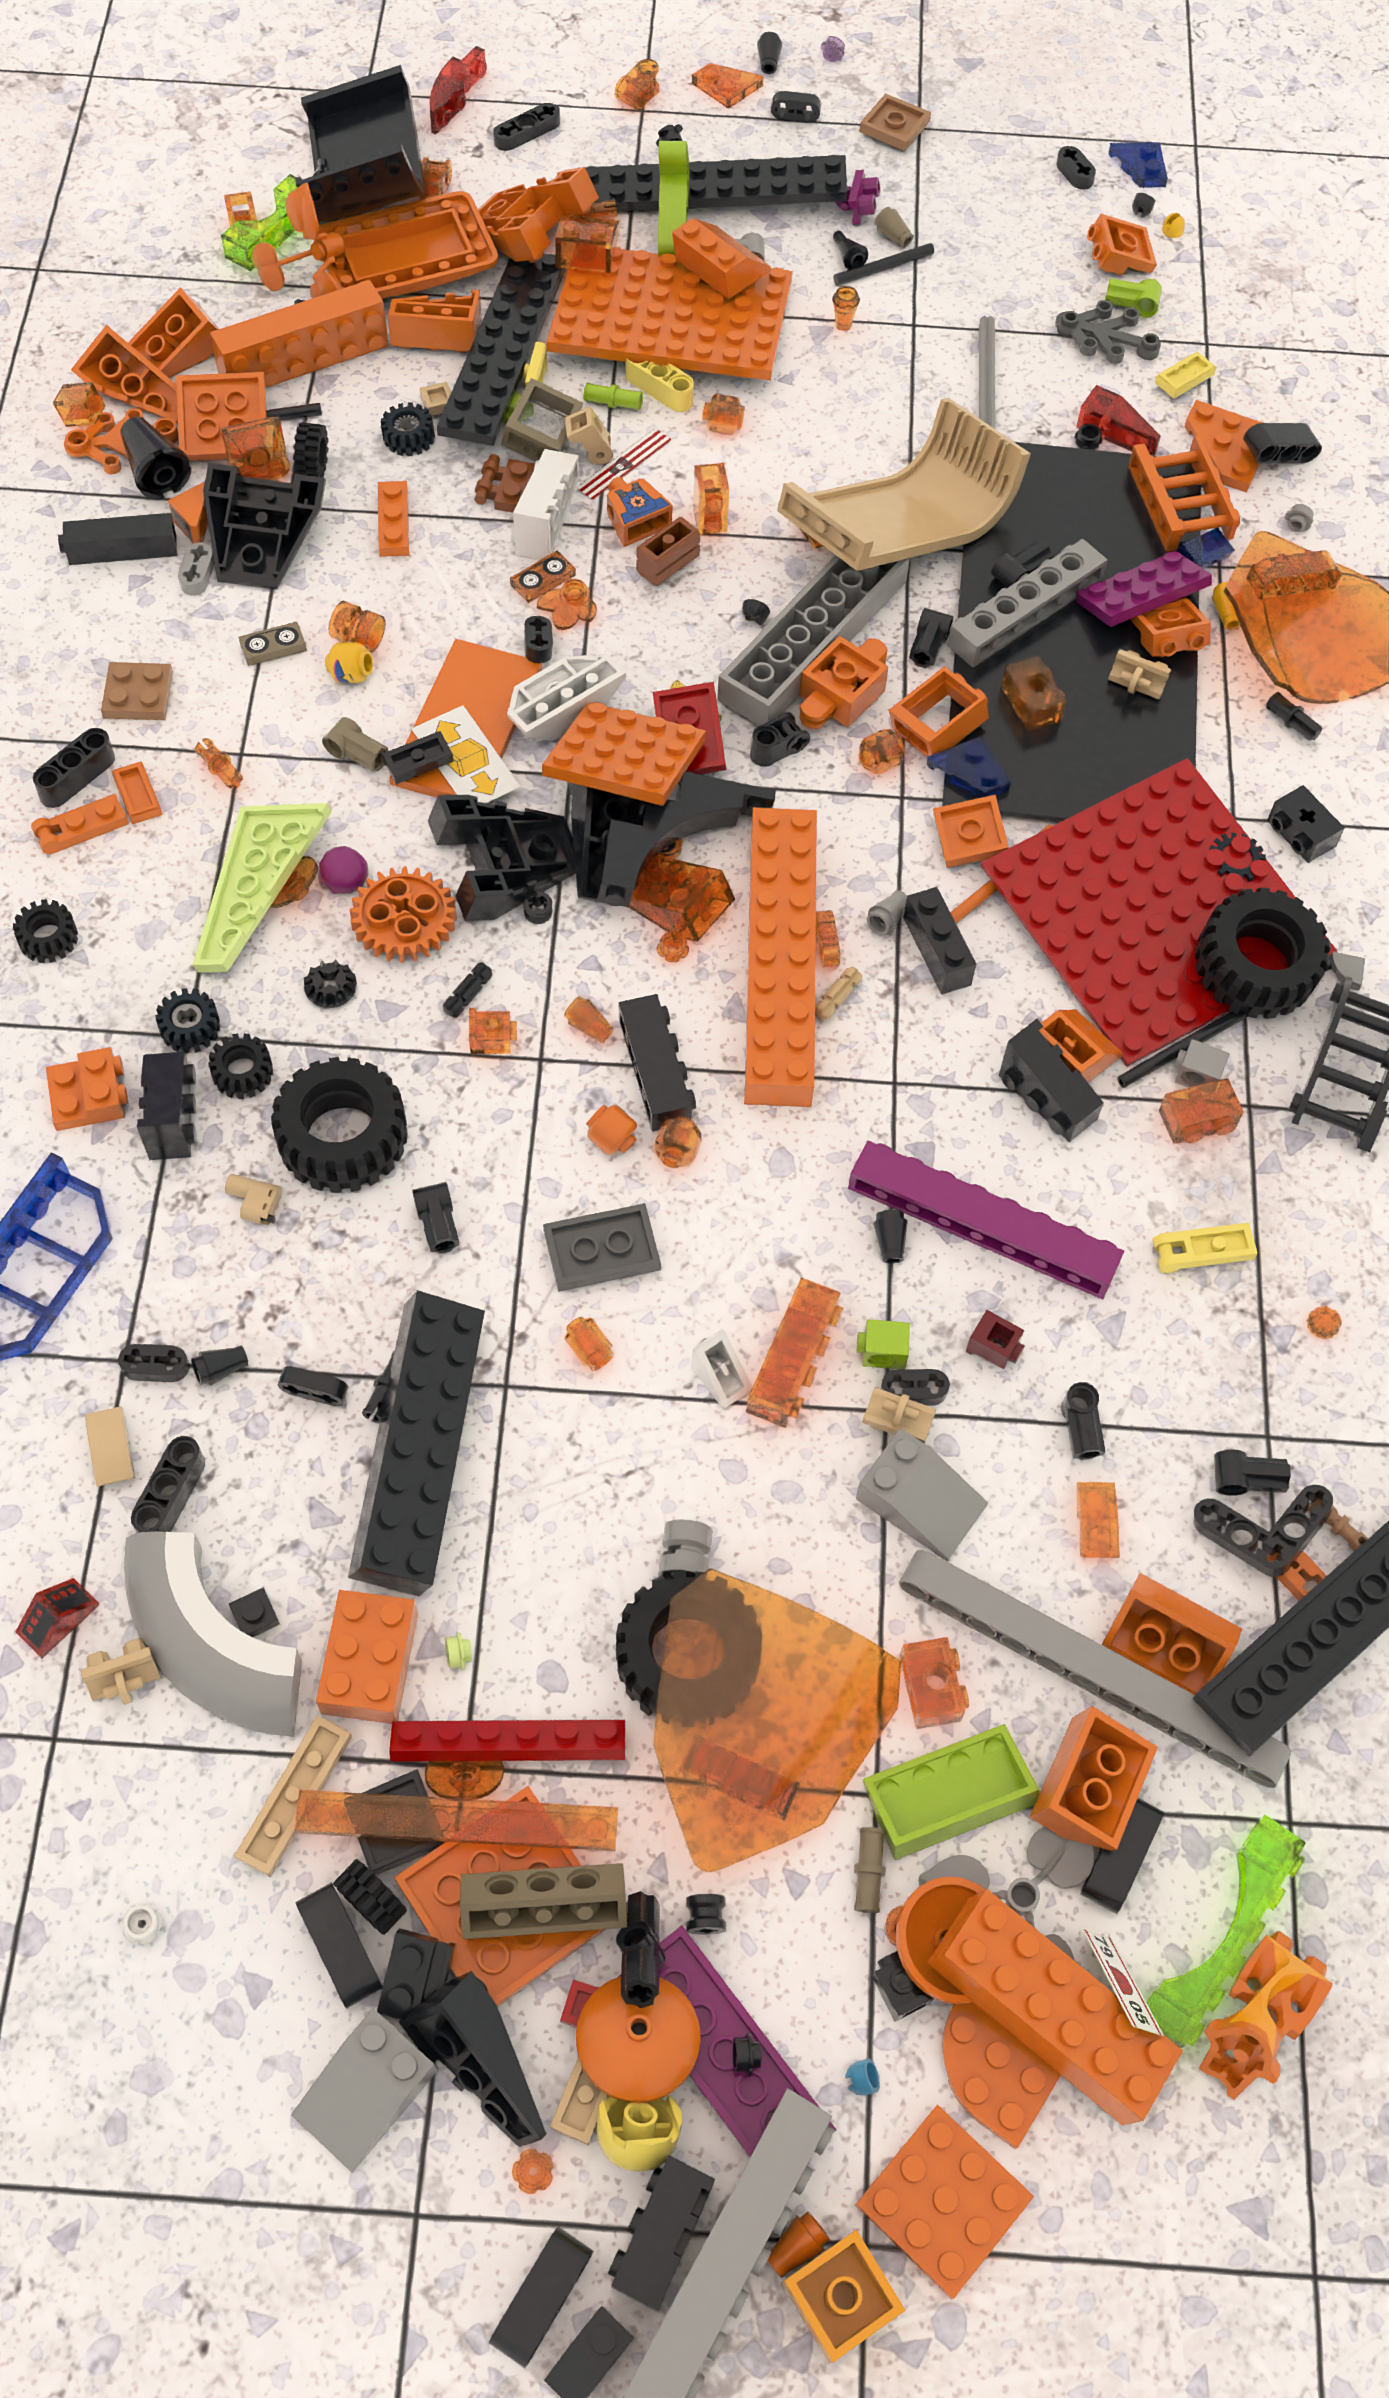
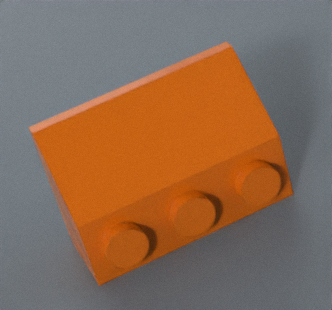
M692 218L672 232L676 260L728 300L771 271L770 265L718 226Z
M1139 1573L1101 1645L1195 1695L1225 1668L1238 1644L1242 1628Z
M1089 1707L1072 1717L1029 1818L1064 1839L1111 1851L1117 1850L1158 1747L1095 1707Z

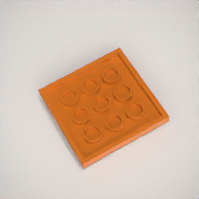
M599 702L588 703L543 762L542 776L663 806L704 744L706 730L695 728L690 724H677L665 721L661 717L636 714L632 710L608 707Z
M529 1786L394 1877L431 1937L438 1938V1941L456 1943L450 1966L456 1978L472 1971L486 1985L488 1994L497 2004V2007L606 1930L474 1939L462 1938L460 1913L461 1874L582 1866Z

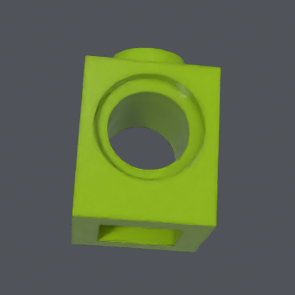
M867 1319L865 1331L858 1332L856 1352L863 1354L862 1366L905 1369L909 1357L910 1323Z

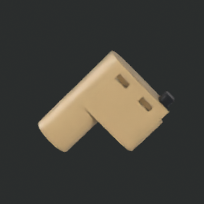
M230 1174L226 1181L225 1193L245 1198L241 1206L240 1218L259 1224H274L276 1219L274 1214L281 1198L282 1187Z

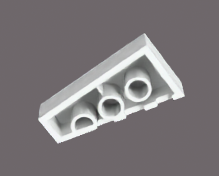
M544 449L540 459L536 461L534 472L513 512L514 525L511 531V542L515 543L516 556L541 561L552 557L579 479V455Z

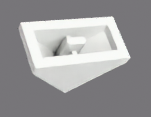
M719 1330L692 1348L691 1369L721 1407H728L753 1390L725 1330Z

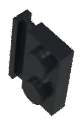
M399 1928L395 1934L377 2012L401 2019L447 1983L456 1943H445L438 1941V1938Z

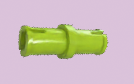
M588 382L584 388V401L608 404V408L615 409L616 406L641 410L643 404L642 391L620 389L618 385L614 384L608 387Z

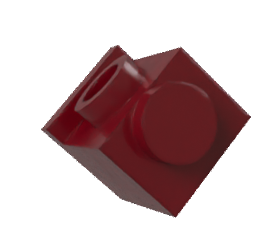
M986 1310L970 1336L965 1352L970 1355L975 1353L998 1367L1005 1369L1009 1361L1016 1364L1025 1348V1345L1020 1343L1025 1330Z

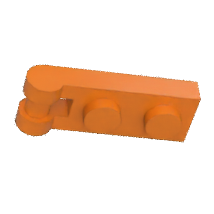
M112 794L50 819L38 818L31 824V829L34 835L40 838L39 845L45 854H54L126 826L129 822L116 794Z

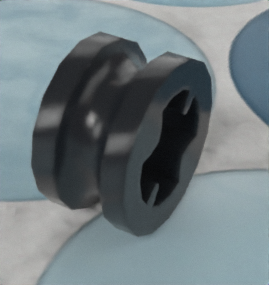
M533 891L526 895L523 901L525 918L534 924L547 922L553 913L551 897L543 891ZM535 905L536 907H540L541 905H543L544 909L541 910L540 908H536L533 910L532 906Z

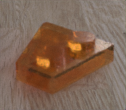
M713 63L707 64L692 74V84L728 109L763 87L764 81L762 75Z

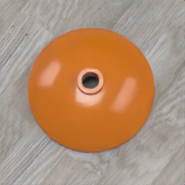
M940 1877L919 1886L904 1902L896 1924L897 1951L908 1976L923 1992L939 2001L950 2004H968L973 2001L928 1965L927 1962L968 1898L985 1890L977 1883L960 1877Z
M621 1976L606 1982L587 2000L577 2023L576 2048L585 2074L603 2093L624 2102L647 2103L659 2100L673 2093L691 2074L700 2049V2025L691 2002L679 1988L660 1977L659 1994L655 1997L654 2004L641 2009L636 2005L624 2002L621 1996ZM636 2023H642L646 2026L647 2031L643 2035H636L632 2032L631 2027Z

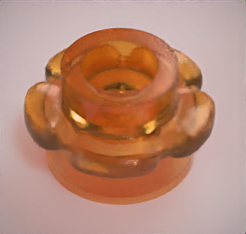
M669 931L661 937L660 944L657 945V953L660 957H665V960L668 962H678L680 958H685L689 953V947L686 945L687 940L681 933Z
M528 2149L522 2152L519 2161H516L512 2168V2176L515 2181H518L519 2189L527 2194H534L537 2190L544 2191L553 2180L551 2173L553 2169L552 2159L544 2152L538 2153L536 2149ZM531 2167L537 2168V2174L534 2176L529 2174Z

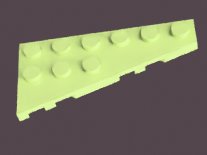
M328 803L240 807L193 961V966L197 972L229 971L331 814L332 809Z

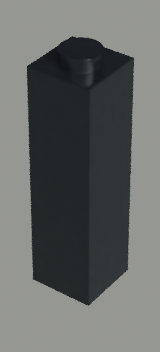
M172 513L63 521V534L58 535L60 552L66 553L69 565L178 556L177 533Z

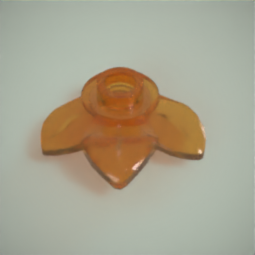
M580 579L567 580L561 589L546 591L537 602V609L552 612L553 625L558 630L572 628L579 619L592 622L597 613L596 603L590 599L589 588Z

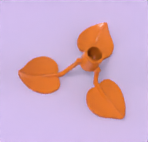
M304 183L288 195L285 207L288 219L294 230L302 232L305 239L314 240L310 250L278 261L274 247L263 242L253 248L252 260L255 268L258 270L261 281L271 291H278L284 287L285 278L280 266L310 255L316 260L324 262L313 275L315 283L310 287L311 298H315L339 290L334 278L324 271L330 264L336 262L335 257L344 253L345 245L342 237L337 232L329 234L323 232L319 234L318 219L309 185Z

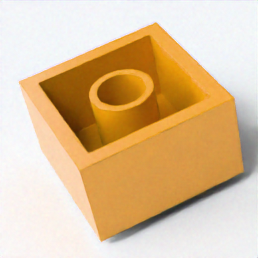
M857 2229L782 2282L783 2287L829 2364L834 2363L906 2311Z

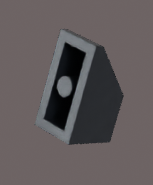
M601 2305L544 2381L561 2398H588L634 2340V2336Z

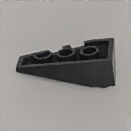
M472 1971L450 1980L398 2021L416 2047L434 2064L439 2060L456 2076L451 2082L461 2092L466 2089L474 2093L482 2101V2112L518 2147L544 2138L547 2133L497 2004L488 1994L486 1985Z

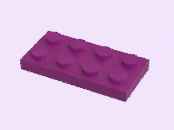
M1169 552L1163 557L1142 563L1136 568L1117 573L1114 577L1099 583H1093L1089 587L1077 591V603L1112 627L1211 586L1212 574L1179 552Z

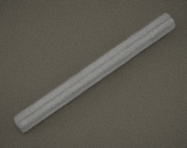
M984 315L980 318L979 419L995 429V319L992 316L986 317Z

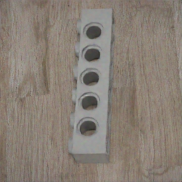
M1083 538L1072 546H1066L1060 554L1051 560H1045L1039 568L1030 574H1024L1015 584L1001 589L995 597L986 603H980L974 611L965 617L956 619L950 627L948 647L972 668L1076 599L1077 591L1087 588L1093 583L1101 582L1108 559Z

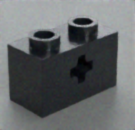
M1304 785L1276 800L1267 819L1273 830L1279 833L1291 845L1294 852L1299 854L1307 863L1337 847L1345 829Z

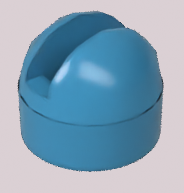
M870 2058L856 2061L849 2066L845 2078H851L853 2084L848 2086L851 2092L861 2096L879 2091L878 2071Z

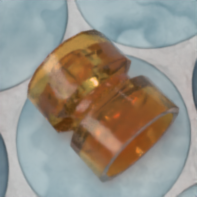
M343 600L337 604L332 612L328 630L331 638L341 642L361 643L372 653L382 641L386 621L384 616L367 609L363 611L360 606Z

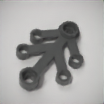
M1101 300L1097 303L1095 309L1080 314L1074 311H1065L1056 317L1055 325L1057 332L1066 338L1073 337L1080 347L1081 354L1085 356L1095 355L1099 344L1106 353V358L1110 363H1121L1125 349L1119 344H1113L1112 341L1137 347L1138 356L1144 360H1153L1159 355L1161 342L1156 334L1147 333L1140 337L1117 330L1126 326L1133 327L1137 325L1140 312L1136 308L1128 307L1123 311L1122 316L1098 324L1089 323L1099 318L1108 319L1111 317L1113 304L1108 300ZM1084 333L1090 334L1093 337H1086Z

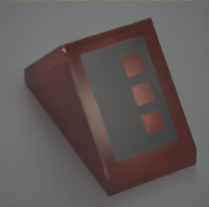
M72 1578L36 1592L15 1632L43 1659L100 1604Z

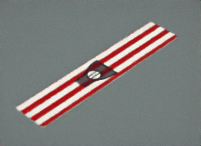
M654 428L577 486V489L590 499H595L608 489L609 483L614 478L624 477L670 442L671 438L657 428Z

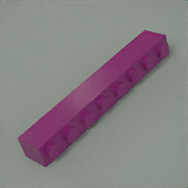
M867 1140L850 1174L849 1190L895 1210L903 1211L911 1217L1102 1300L1125 1252L1108 1240H1099L1089 1236L1078 1227L1066 1226L1052 1220L1049 1215L1043 1212L1031 1211L1020 1206L1013 1199L996 1196L980 1185L966 1183L957 1179L948 1171H938L925 1165L915 1157H906L894 1152L889 1146L882 1143L876 1144Z

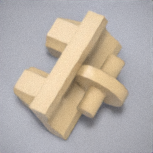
M1120 649L1116 655L1108 680L1128 687L1127 692L1131 694L1139 691L1160 699L1171 669L1168 668V665L1159 661L1154 663L1141 658L1138 653L1131 650L1126 652Z
M875 1387L862 1423L892 1434H896L902 1428L925 1444L937 1409L909 1400V1395L902 1394V1396H898Z
M137 1638L126 1642L122 1647L124 1655L114 1659H110L108 1653L103 1651L87 1656V1668L80 1671L92 1701L104 1697L109 1699L120 1695L123 1704L126 1705L133 1702L131 1691L144 1687L145 1683L161 1678L149 1647L146 1648L142 1639Z

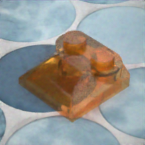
M279 415L221 428L228 465L238 466L243 477L275 480L284 477L289 472L290 462L287 457Z

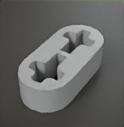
M197 542L191 544L186 549L178 572V579L181 590L187 595H199L208 586L215 565L213 551L208 544Z

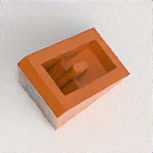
M205 482L168 500L175 525L192 544L204 541L208 527L203 493Z

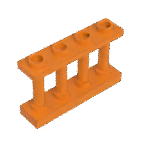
M1200 435L1193 437L1190 451L1159 457L1150 455L1145 443L1133 446L1128 468L1166 552L1178 550L1184 533L1221 527L1226 540L1234 538L1236 529L1240 525V514L1237 509H1234L1230 500L1229 490L1224 487L1220 479L1219 469L1214 466L1210 458L1209 448L1204 445ZM1191 463L1195 471L1193 474L1163 478L1159 476L1157 469ZM1201 484L1205 494L1173 500L1168 496L1166 490ZM1211 506L1215 516L1182 521V519L1178 518L1176 512Z

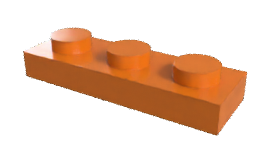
M407 481L378 482V542L380 557L409 556Z

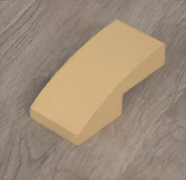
M120 1406L85 1414L96 1486L136 1478L128 1444L130 1440L123 1407Z

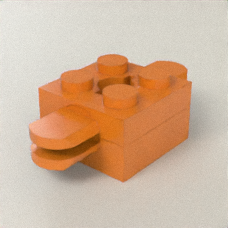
M841 636L833 641L802 671L799 696L804 701L800 706L799 719L801 723L809 729L817 730L832 717L848 728L885 692L889 668L885 665L888 650L886 645L882 641L872 638L867 639L860 647L855 646Z

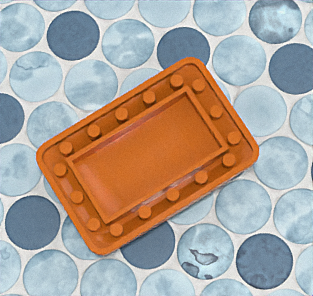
M463 191L451 192L319 225V234L326 232V234L337 232L342 237L345 245L344 253L335 257L336 262L330 264L327 268L328 273L334 278L339 289L370 280L381 298L403 295L450 283L492 268L498 262L497 250L472 196Z

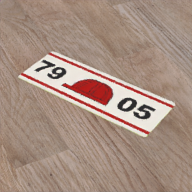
M1082 1929L1131 2025L1135 2028L1164 2036L1114 1940Z

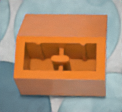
M1077 1009L1057 1010L1041 1022L1044 1026L1039 1030L1052 1047L1056 1044L1059 1045L1063 1050V1053L1059 1055L1071 1072L1078 1069L1088 1083L1123 1055Z

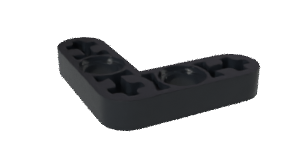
M1314 1484L1306 1486L1269 1532L1224 1503L1209 1498L1201 1500L1196 1504L1193 1524L1200 1534L1258 1571L1270 1577H1278L1290 1569L1330 1517L1333 1507V1496L1324 1486ZM1317 1498L1321 1499L1322 1506H1315L1310 1512V1518L1307 1517L1305 1514L1309 1508V1500L1314 1502ZM1213 1512L1217 1514V1521L1213 1519L1209 1520L1208 1523L1204 1521V1514L1208 1516ZM1290 1523H1298L1304 1527L1306 1532L1302 1537L1293 1538L1285 1533L1284 1528ZM1222 1525L1226 1527L1224 1533H1221ZM1237 1530H1245L1251 1534L1253 1539L1248 1544L1239 1545L1232 1540L1231 1535ZM1259 1541H1262V1549H1257ZM1276 1552L1281 1554L1280 1561L1276 1559L1272 1563L1267 1561V1554L1271 1556Z

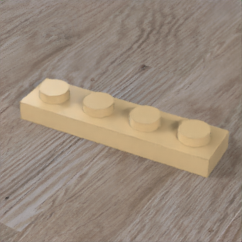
M318 1715L316 1716L234 1854L238 1861L268 1877L272 1876L352 1738V1734L349 1731Z

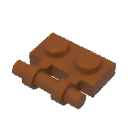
M491 454L482 466V478L476 483L474 500L480 505L485 504L486 499L494 500L495 510L513 513L534 472L535 463L508 459L506 467L499 466L500 457L496 454ZM493 480L501 481L500 485H493Z

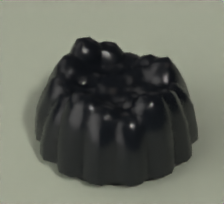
M747 599L742 604V613L745 619L754 620L758 625H762L770 614V608L761 601Z

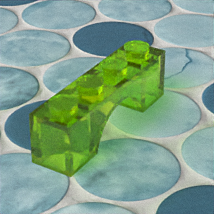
M289 174L273 189L276 210L273 214L257 221L238 220L221 235L226 259L252 271L255 268L252 260V251L257 244L265 242L276 249L295 232L288 219L285 207L286 198L292 191L297 189L296 177Z

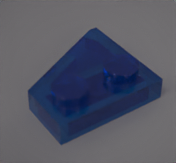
M1160 142L1110 143L1108 155L1111 158L1118 157L1121 161L1120 168L1132 177V180L1139 188L1166 187L1168 177Z
M981 736L928 756L926 764L928 768L933 771L939 768L949 774V781L959 787H965L977 798L997 795L1010 789V779Z

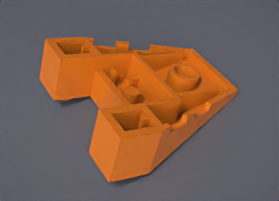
M585 167L558 172L557 176L551 181L547 182L546 178L542 177L536 180V186H530L526 189L525 185L521 184L497 192L488 199L478 211L495 248L516 262L528 260L529 263L539 260L544 255L543 251L551 244L546 233L564 215L577 214V216H582L592 209L591 205L599 198Z

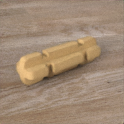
M856 967L846 968L840 975V980L837 979L822 997L823 1001L819 1000L815 1005V1015L820 1020L830 1019L836 1011L835 1008H839L851 994L853 986L856 987L861 982L862 974Z

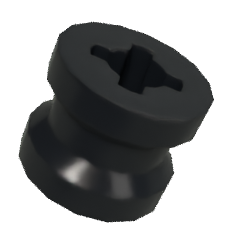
M696 1894L686 1897V1907L690 1910V1919L686 1922V1931L691 1934L702 1935L726 1932V1921L722 1918V1910L726 1906V1897L718 1894Z

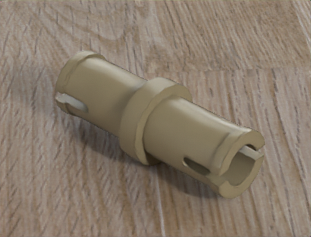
M872 1827L860 1828L859 1860L857 1864H854V1873L857 1874L854 1910L858 1912L880 1913L881 1877H884L886 1867L882 1866L885 1830Z

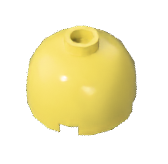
M668 2095L666 2101L661 2098L647 2103H629L610 2096L604 2102L602 2099L597 2116L598 2142L608 2160L628 2171L645 2172L658 2168L666 2162L668 2155H672L679 2140L682 2127L681 2109L672 2097Z

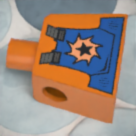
M616 477L609 483L608 489L610 491L607 494V514L624 547L656 534L672 522L673 505L645 479L639 478L627 484L622 477Z

